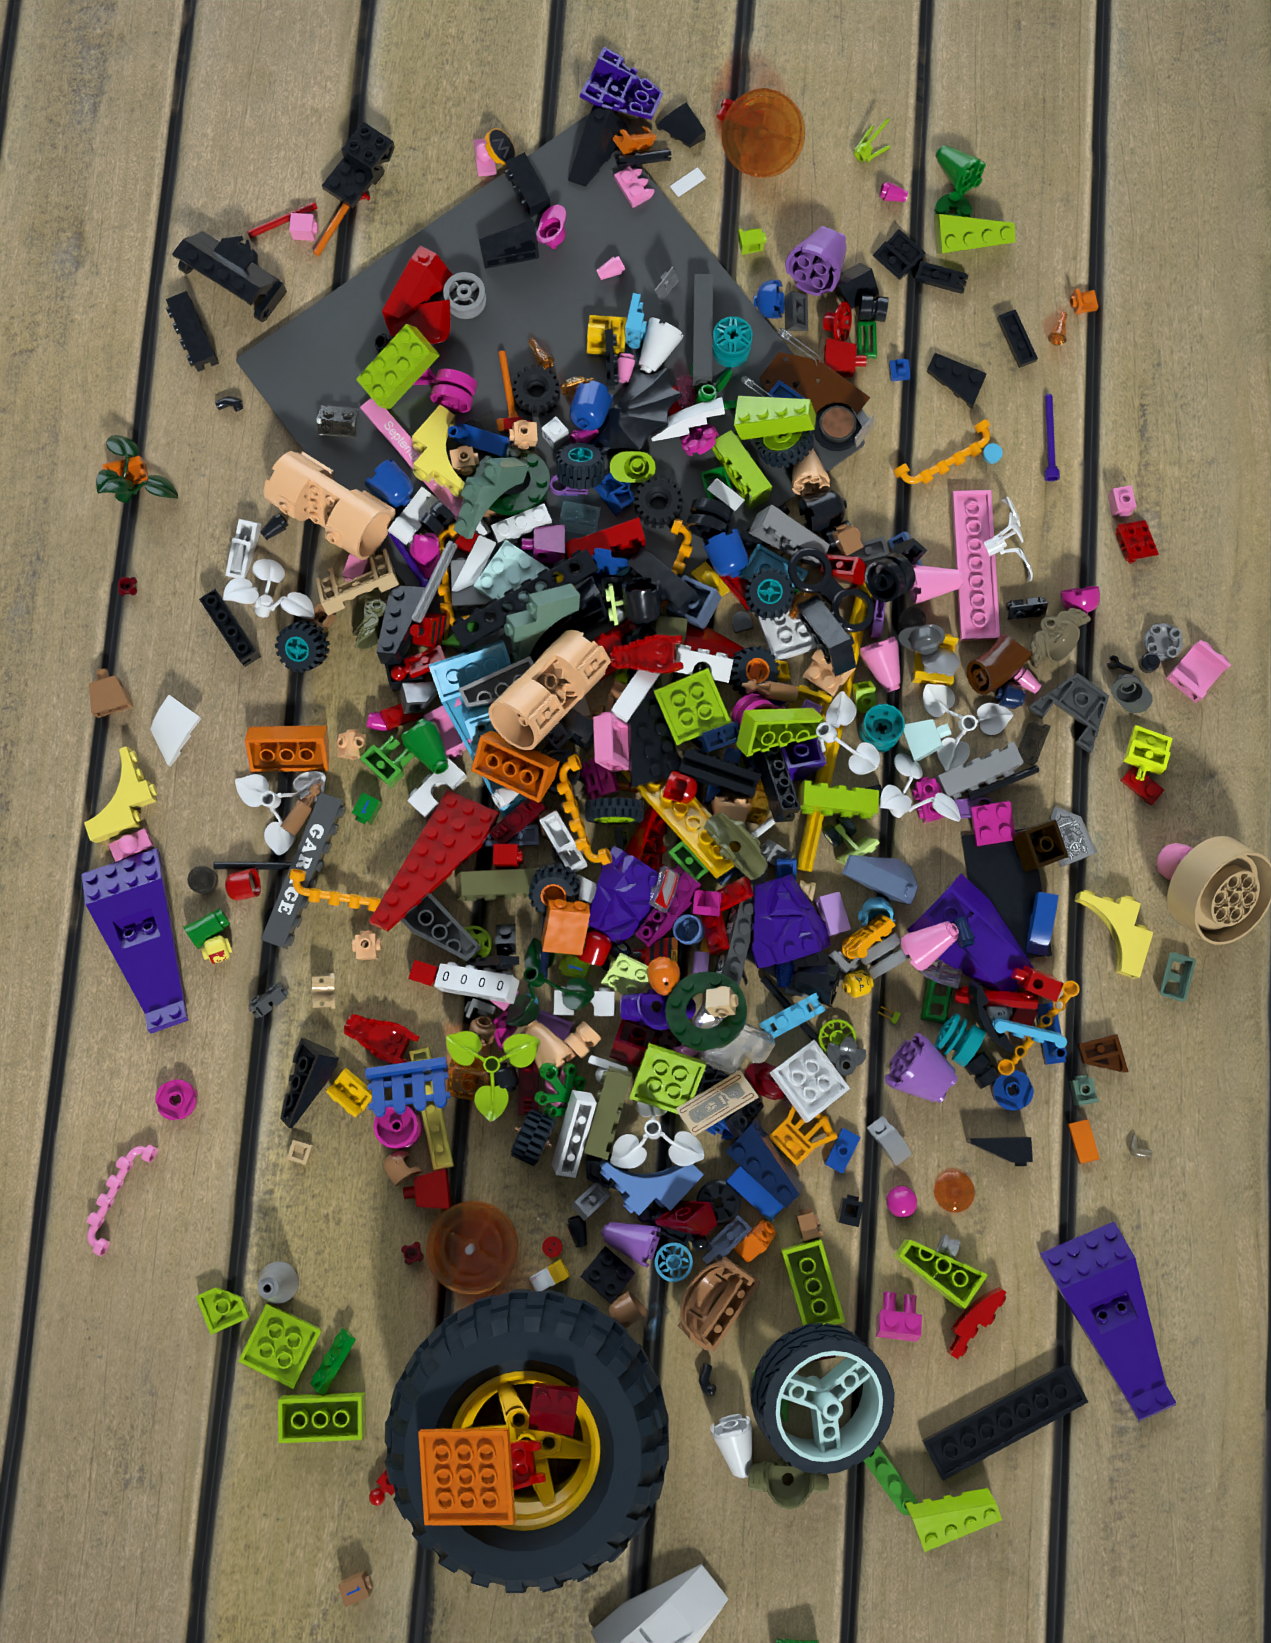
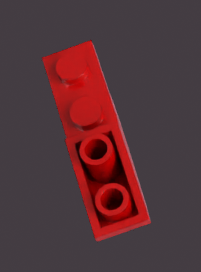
M1000 1287L991 1290L979 1297L963 1311L950 1329L957 1334L947 1351L951 1356L958 1360L960 1356L963 1357L968 1349V1341L970 1338L973 1339L978 1332V1324L986 1328L987 1325L993 1323L996 1317L994 1313L998 1306L1001 1307L1006 1300L1005 1294L1007 1292Z

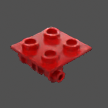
M1146 520L1119 524L1115 528V535L1118 542H1120L1119 546L1125 545L1121 548V551L1126 550L1123 554L1125 561H1128L1129 564L1136 562V559L1159 555Z

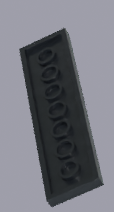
M1064 1363L923 1439L922 1442L941 1479L944 1481L1088 1403V1400L1069 1364Z

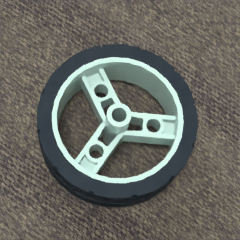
M823 1323L807 1324L793 1329L792 1332H787L766 1350L765 1355L762 1356L755 1369L751 1388V1406L754 1418L776 1453L787 1463L790 1462L793 1467L803 1472L831 1474L852 1468L854 1464L856 1466L868 1458L879 1446L880 1441L883 1440L890 1428L894 1413L895 1392L891 1376L883 1361L856 1334L854 1335L853 1332L838 1325L828 1323L824 1325ZM831 1355L846 1357L822 1379L814 1375L805 1378L795 1374L801 1367L817 1358ZM863 1383L859 1407L845 1426L839 1429L838 1419L843 1413V1406L840 1402ZM782 1398L811 1409L814 1439L798 1438L783 1430L780 1418Z

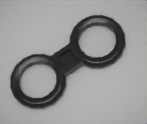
M808 547L794 553L788 563V575L797 589L807 593L817 592L831 605L830 612L833 611L835 613L838 623L842 622L846 632L856 633L870 626L874 619L875 607L868 593L860 588L849 587L844 589L832 578L833 569L831 562L825 553L820 550ZM805 556H812L821 562L824 569V576L821 582L810 585L800 580L796 572L799 559ZM856 596L865 604L866 616L861 623L849 624L840 616L839 604L844 597Z

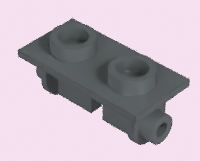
M281 981L277 984L272 983L266 988L267 992L261 996L257 995L250 1000L248 1005L249 1012L255 1010L252 1012L256 1018H262L273 1009L269 1002L272 1001L277 1006L288 998L289 992L286 988L281 989L283 988Z

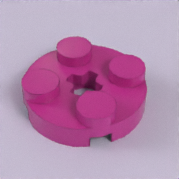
M712 424L695 426V428L689 431V435L680 437L681 446L688 456H693L692 453L696 452L700 455L715 445V438L719 434Z
M171 1080L160 1086L155 1096V1103H157L158 1111L164 1118L169 1120L185 1119L195 1110L198 1093L185 1080ZM179 1094L181 1102L174 1105L172 1097Z

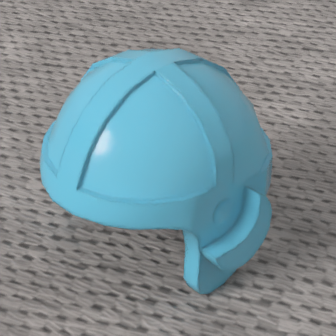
M872 897L866 900L861 911L858 913V919L861 921L862 926H866L878 914L892 919L895 923V920H893V908L882 897Z

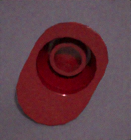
M758 1061L753 1062L746 1068L744 1077L757 1094L772 1100L782 1099L786 1096L770 1075V1072L777 1067Z

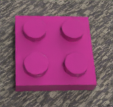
M1010 801L970 807L975 846L1013 840L1011 834L1015 833Z

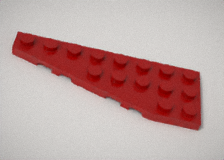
M447 790L370 918V924L387 932L390 931L406 916L410 909L422 902L421 899L428 893L433 892L452 874V871L460 864H464L473 852H477L482 847L489 835V831L493 828L499 817V812Z

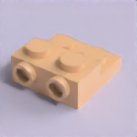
M817 649L811 657L813 662L805 671L803 677L832 697H835L854 669L835 677L832 672V664H827L822 650Z

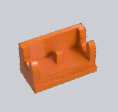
M647 126L642 127L646 134L637 132L636 134L629 135L626 130L622 129L620 133L623 136L614 135L613 141L624 155L631 154L634 151L644 152L649 151L657 138L656 134H653Z
M140 456L129 458L126 479L132 481L133 484L147 481L148 472L143 459ZM125 459L102 464L103 469L113 470L120 477L123 475Z

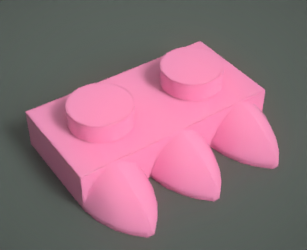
M629 166L614 174V179L631 207L634 208L649 200L655 190L651 188L644 189L648 179H638L642 169Z

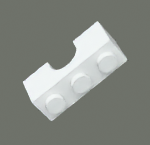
M541 504L491 525V528L500 548L505 540L515 544L518 543L517 539L522 535L534 532L535 527L553 525L545 504Z
M680 644L679 648L676 647V662H682L684 669L676 671L679 673L692 675L694 666L698 662H703L706 669H709L713 680L729 683L734 660L727 658L728 654L717 652L715 656L709 654L710 650L698 648V652L691 650V646Z
M449 758V767L444 773L427 775L422 781L423 785L419 789L415 788L408 796L409 799L407 801L426 819L432 815L439 804L433 798L435 788L440 785H446L455 791L467 778L466 774Z
M599 988V991H594L595 995L590 1001L594 1006V1016L614 1017L615 992H611V988ZM554 990V1015L574 1016L575 1010H570L563 1004L562 998L565 993Z

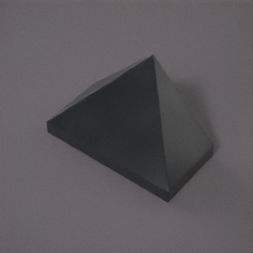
M912 538L895 544L892 553L902 554L914 565L928 550Z

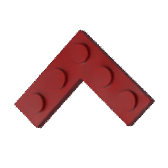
M744 876L715 891L722 894L720 916L701 915L709 953L712 955L730 948L722 912L754 896L748 877Z

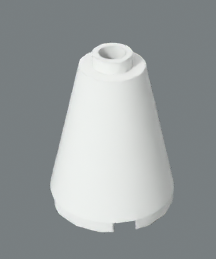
M653 317L648 322L638 363L641 366L640 370L647 374L655 373L684 336L674 326L667 322L665 324L659 323L660 319Z
M742 1414L722 1417L719 1419L720 1423L715 1426L714 1423L711 1425V1435L732 1474L738 1478H746L753 1465L751 1420L747 1415L746 1418H742Z

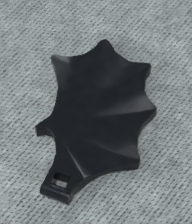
M665 368L655 374H644L637 370L632 372L627 391L620 401L609 410L606 416L609 417V421L605 430L591 443L596 447L602 445L601 451L604 452V456L619 449L642 452L648 437L656 430L668 426L669 409L674 402L682 397L679 391L672 388L669 382L670 373L668 369Z

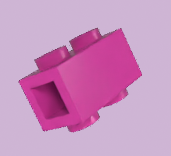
M929 777L918 779V782L914 784L912 789L913 799L917 800V803L931 797L935 798L937 793H942L939 783H936V779H929ZM933 802L916 808L918 818L922 819L923 823L944 818L933 808Z

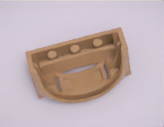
M724 1256L721 1261L704 1268L692 1280L681 1303L680 1322L677 1326L691 1341L705 1350L710 1349L714 1352L760 1284V1281ZM715 1274L720 1275L721 1277H723L724 1279H726V1281H724L723 1279H721L720 1277H718V1276L715 1275ZM725 1288L724 1292L722 1293V1295L720 1296V1298L718 1299L710 1313L707 1315L713 1301L718 1296V1294ZM691 1310H693V1311H695L696 1313H698L699 1315H701L702 1318H700V1317H698L697 1315H695L694 1313H692Z

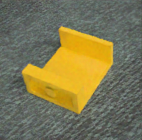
M945 634L944 641L938 647L955 652L958 638ZM915 651L912 683L944 685L950 688L954 683V675L946 676L945 674L925 672L921 660L922 654Z

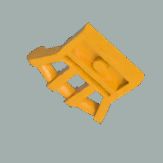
M878 914L866 926H863L842 941V954L849 959H855L856 957L865 958L868 948L875 941L882 942L880 937L889 935L892 932V928L896 926L892 919Z
M792 1105L787 1118L782 1121L769 1137L798 1166L816 1147L838 1138V1136L833 1132L828 1120L829 1117L821 1112L814 1117L818 1122L803 1135L798 1129L805 1123L804 1120L801 1118L795 1125L791 1123L796 1111ZM822 1126L826 1137L811 1143L809 1139Z

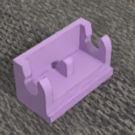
M840 891L820 896L814 900L817 913L825 924L829 936L851 930Z

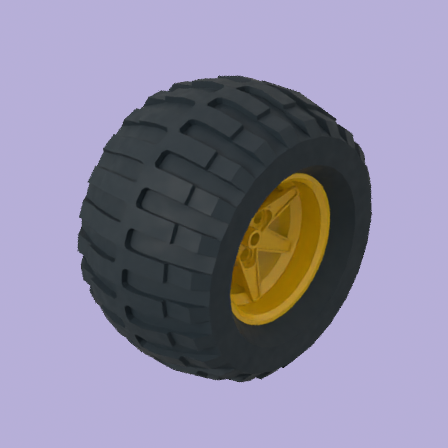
M517 1289L501 1295H491L477 1299L476 1302L447 1317L419 1345L395 1385L390 1402L389 1416L385 1422L387 1457L384 1461L388 1480L395 1490L393 1500L404 1520L408 1519L413 1527L412 1535L425 1550L433 1549L439 1556L438 1563L451 1572L455 1573L460 1569L472 1577L470 1583L486 1588L489 1587L490 1583L505 1586L506 1593H525L528 1587H539L540 1591L542 1590V1593L563 1587L564 1582L571 1579L573 1581L577 1579L579 1583L598 1572V1567L606 1561H609V1563L614 1562L625 1551L631 1538L642 1532L650 1517L654 1503L660 1499L665 1470L669 1461V1417L659 1377L656 1376L641 1344H637L618 1320L615 1317L610 1318L599 1311L598 1307L584 1299H573L567 1297L564 1293L549 1289L548 1291ZM540 1382L580 1388L576 1414L582 1427L583 1441H578L558 1433L528 1429L530 1412L512 1385ZM498 1392L506 1424L474 1427L476 1415L482 1405ZM521 1413L524 1415L525 1421L517 1423L513 1416ZM509 1428L510 1442L525 1440L526 1437H529L530 1440L541 1442V1449L533 1452L536 1471L545 1473L546 1482L532 1484L535 1490H514L516 1518L514 1525L424 1526L418 1432L421 1429ZM546 1437L554 1439L555 1444L552 1447H547L543 1443ZM548 1458L580 1459L573 1473L564 1481L553 1486Z

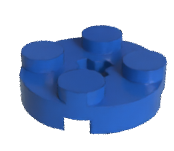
M1015 1070L1011 1075L1001 1074L992 1084L993 1099L1000 1107L1006 1110L1015 1111L1022 1109L1033 1098V1085H1031L1028 1076L1021 1071ZM1014 1084L1018 1092L1017 1094L1013 1093L1011 1096L1007 1089Z

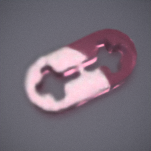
M688 374L678 377L676 381L677 391L682 395L678 400L681 410L695 405L693 380Z

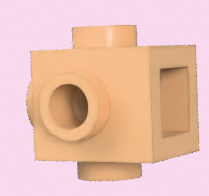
M518 420L513 423L512 429H509V438L512 441L513 447H518L521 450L536 447L538 441L537 422Z
M460 446L457 449L449 450L452 468L457 475H471L475 472L476 465L479 464L478 453H474L472 447Z
M348 729L345 733L338 734L337 757L351 760L360 759L365 753L366 735L360 734L358 730Z
M370 930L360 931L361 935H355V940H352V950L356 952V959H379V950H382L381 938H378V935L373 934Z

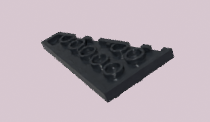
M630 668L627 670V685L638 670ZM654 684L628 722L629 772L631 778L629 789L669 779L672 771L678 772L681 763L669 727L654 694L656 690Z

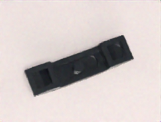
M971 980L968 986L969 1003L978 1026L986 1032L987 1037L1000 1047L1013 1052L1014 1049L1005 1033H998L994 1029L983 1008L984 1005L989 1003L983 988Z

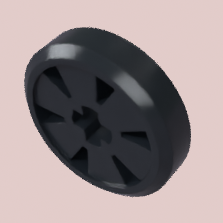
M711 1180L704 1184L697 1194L696 1201L711 1202L718 1226L726 1225L733 1221L740 1211V1193L726 1180ZM718 1197H721L724 1206L716 1207V1202L713 1201L714 1198L718 1199Z

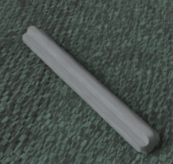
M448 541L411 617L416 623H421L457 549V544L452 541Z

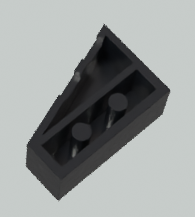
M533 219L479 239L485 269L539 259L538 241Z
M591 578L577 589L580 594L579 611L568 614L548 628L555 640L567 630L582 632L609 618L600 591Z

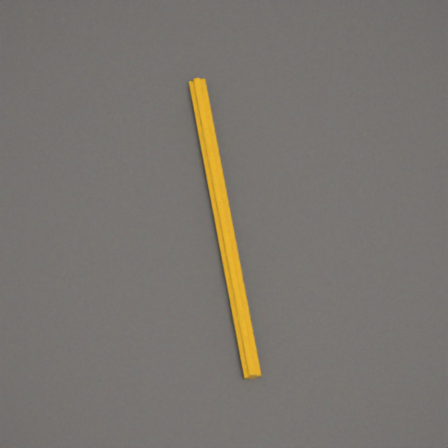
M865 581L863 585H857V588L868 593L871 598L872 595L867 590ZM856 596L854 597L849 624H859L866 616L865 604ZM864 630L856 633L847 632V634L850 633L854 640L852 647L856 665ZM856 668L836 696L843 691L850 698ZM841 724L839 728H834L840 740L844 726ZM824 741L826 750L823 754L826 756V765L816 772L814 784L828 783L830 788L840 745L837 741L831 743ZM821 812L807 814L797 859V870L812 872L824 819Z

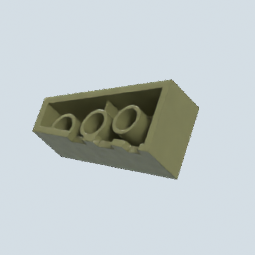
M539 868L460 872L455 877L456 901L495 900L497 897L515 899L516 896L524 895V898H529L531 880Z
M609 1066L608 1071H603L600 1082L604 1083L602 1091L598 1090L595 1101L598 1102V1106L593 1114V1123L588 1132L584 1153L608 1160L633 1072Z

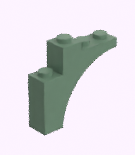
M515 457L487 459L481 477H467L461 493L464 501L453 530L466 539H472L479 522L495 500L508 489L524 482L529 465Z
M572 584L529 594L526 611L506 616L504 630L506 635L511 638L512 653H510V660L512 664L529 657L536 642L555 622L568 614L579 611L580 594Z

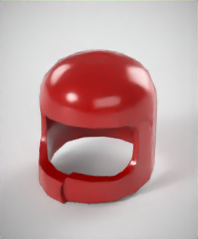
M672 771L665 786L663 798L682 804L690 803L697 792L698 785L696 780L691 776Z
M256 868L235 872L226 878V893L232 900L241 901L260 895L261 882ZM250 873H251L252 876H253L252 879H253V882H254V885H255L254 891L252 890L251 884H250V879H249V874H250Z
M590 931L586 934L585 938L586 948H583L582 955H576V957L586 963L598 966L604 965L612 946L611 940L599 931Z

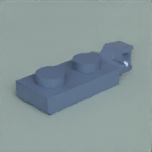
M737 1215L733 1221L728 1223L709 1242L706 1247L709 1251L702 1259L706 1264H709L714 1258L719 1261L752 1228Z

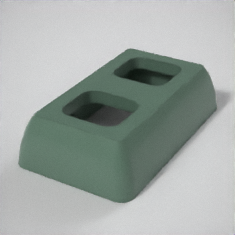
M1174 952L1169 954L1159 992L1160 995L1182 1002L1186 1001L1196 963L1194 958ZM1174 961L1184 965L1181 975L1171 972V966ZM1169 980L1179 983L1177 994L1166 990Z

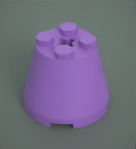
M821 226L790 252L785 262L787 274H790L796 282V287L815 296L832 292L840 279L847 250L844 234Z
M915 1033L912 1040L908 1041L906 1039L900 1045L889 1063L892 1065L890 1073L885 1075L886 1084L893 1089L939 1103L945 1099L947 1090L958 1079V1076L955 1075V1068L929 1039L920 1033Z

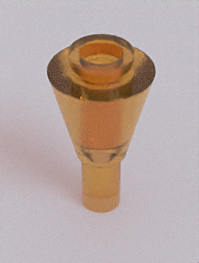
M1066 312L1060 313L1058 322L1048 335V340L1053 345H1062L1067 341L1066 319L1068 314Z
M535 339L529 340L528 343L533 349L538 368L539 365H543L544 370L547 367L551 368L555 361L554 357L540 347Z

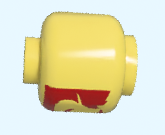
M221 935L205 940V948L201 949L204 959H209L212 964L229 959L230 953H232L228 938L224 939Z

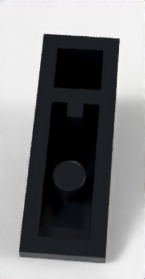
M1031 1137L966 1138L967 1143L1005 1161L1012 1162L1015 1166H1027V1162H1033Z

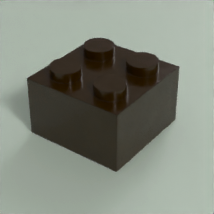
M1056 819L1042 822L1011 834L1024 871L1039 869L1069 857Z

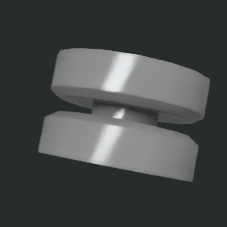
M896 933L887 939H881L882 942L878 941L871 945L867 950V956L860 958L863 964H869L876 960L877 963L868 969L872 979L879 977L910 958L909 954L905 956L902 948L893 953L892 949L901 943Z

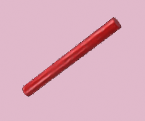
M312 202L251 229L247 233L251 239L289 222L291 213L307 214L318 208L316 203Z

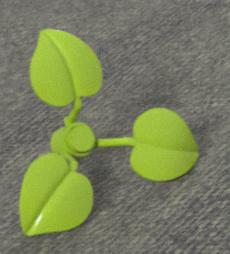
M462 1031L446 1036L447 1049L455 1062L463 1066H469L476 1057L484 1062V1069L490 1073L491 1087L487 1085L480 1087L474 1098L477 1109L489 1122L494 1121L504 1112L509 1100L506 1088L502 1089L500 1086H495L494 1073L499 1070L500 1062L509 1058L510 1063L515 1067L523 1068L530 1065L536 1056L540 1043L538 1038L528 1034L512 1035L503 1044V1049L507 1055L499 1059L494 1056H489L485 1059L477 1054L482 1047L481 1040L477 1034L470 1031Z

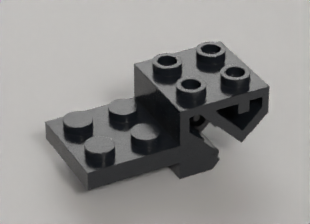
M362 122L341 150L344 158L322 184L323 190L353 209L372 184L376 185L384 175L385 170L379 164L390 161L395 148L393 140L367 123Z

